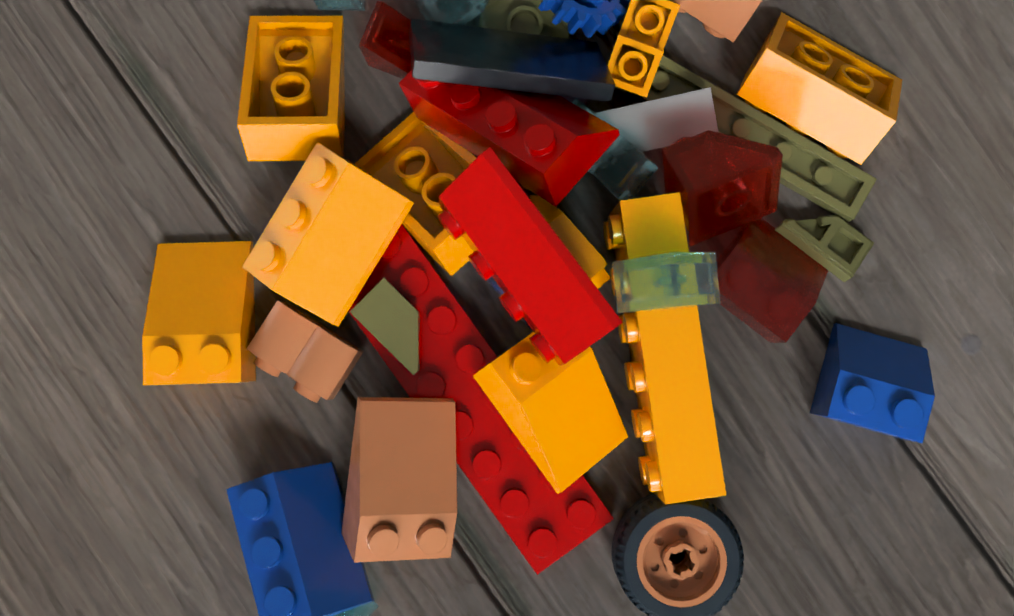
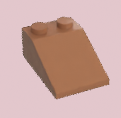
M358 397L341 532L354 563L451 558L457 518L455 401L453 398Z

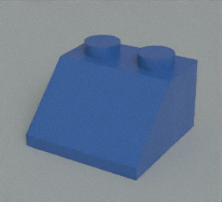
M833 324L810 413L923 444L935 398L927 349L841 324Z

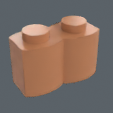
M277 300L246 348L257 356L253 363L258 368L275 377H278L281 372L287 374L296 381L293 389L318 403L321 397L326 400L335 398L364 352L302 311L280 300Z

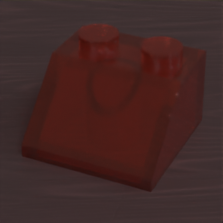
M707 130L692 137L681 138L672 145L662 149L665 194L680 192L689 247L777 211L783 157L778 147Z
M754 212L697 287L770 343H786L816 304L828 270L775 231V227Z

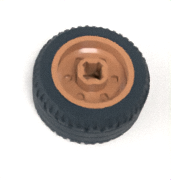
M651 493L639 499L624 513L615 529L612 540V563L617 579L629 600L647 616H714L722 610L724 605L728 604L733 598V593H736L740 585V578H742L744 569V552L740 536L729 517L707 499L665 505L654 493ZM683 552L682 558L676 557L670 560L671 553Z

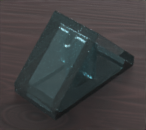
M670 252L612 262L617 313L721 303L716 252Z

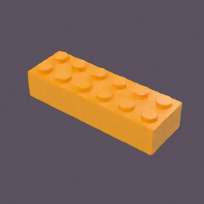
M680 192L621 200L609 214L608 221L603 223L607 250L615 249L617 264L615 268L610 269L613 294L615 297L622 296L624 314L618 315L623 323L618 326L621 343H629L631 362L624 363L628 390H634L637 395L638 409H632L631 416L635 437H641L642 442H644L646 456L638 457L642 484L648 485L649 491L653 492L665 505L726 496Z

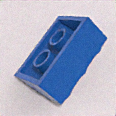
M329 462L272 472L226 489L259 616H334L374 601L363 562L354 563L341 534L345 499L334 463Z

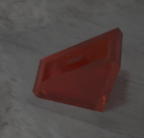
M383 1L376 2L359 48L368 66L403 79L412 70L409 44L410 19Z

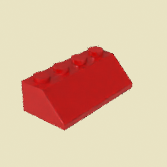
M412 70L399 82L403 93L419 120L477 157L491 147L519 184L555 207L620 135L619 130L557 95L414 79L412 77Z
M491 147L483 151L438 196L440 208L443 210L437 215L439 221L454 240L460 236L464 238L473 250V253L467 256L469 261L485 281L491 277L494 278L504 292L498 297L501 304L516 322L524 318L535 333L529 340L546 363L554 359L559 366L566 364L623 323Z

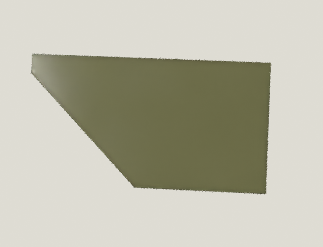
M838 215L819 216L816 219L806 220L785 219L775 229V231L843 282L854 276L874 245L873 241Z
M383 278L350 313L399 362L415 375L420 370V312L386 278Z

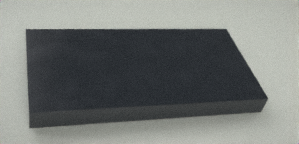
M413 18L410 20L409 44L412 77L414 79L600 101H611L615 82L597 42Z

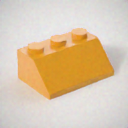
M781 12L745 74L737 95L743 98L748 105L760 112H768L784 121L788 128L802 136L809 135L825 144L827 149L842 159L850 158L862 165L897 120L902 79Z
M317 142L242 267L272 291L332 325L339 327L414 202L353 162Z

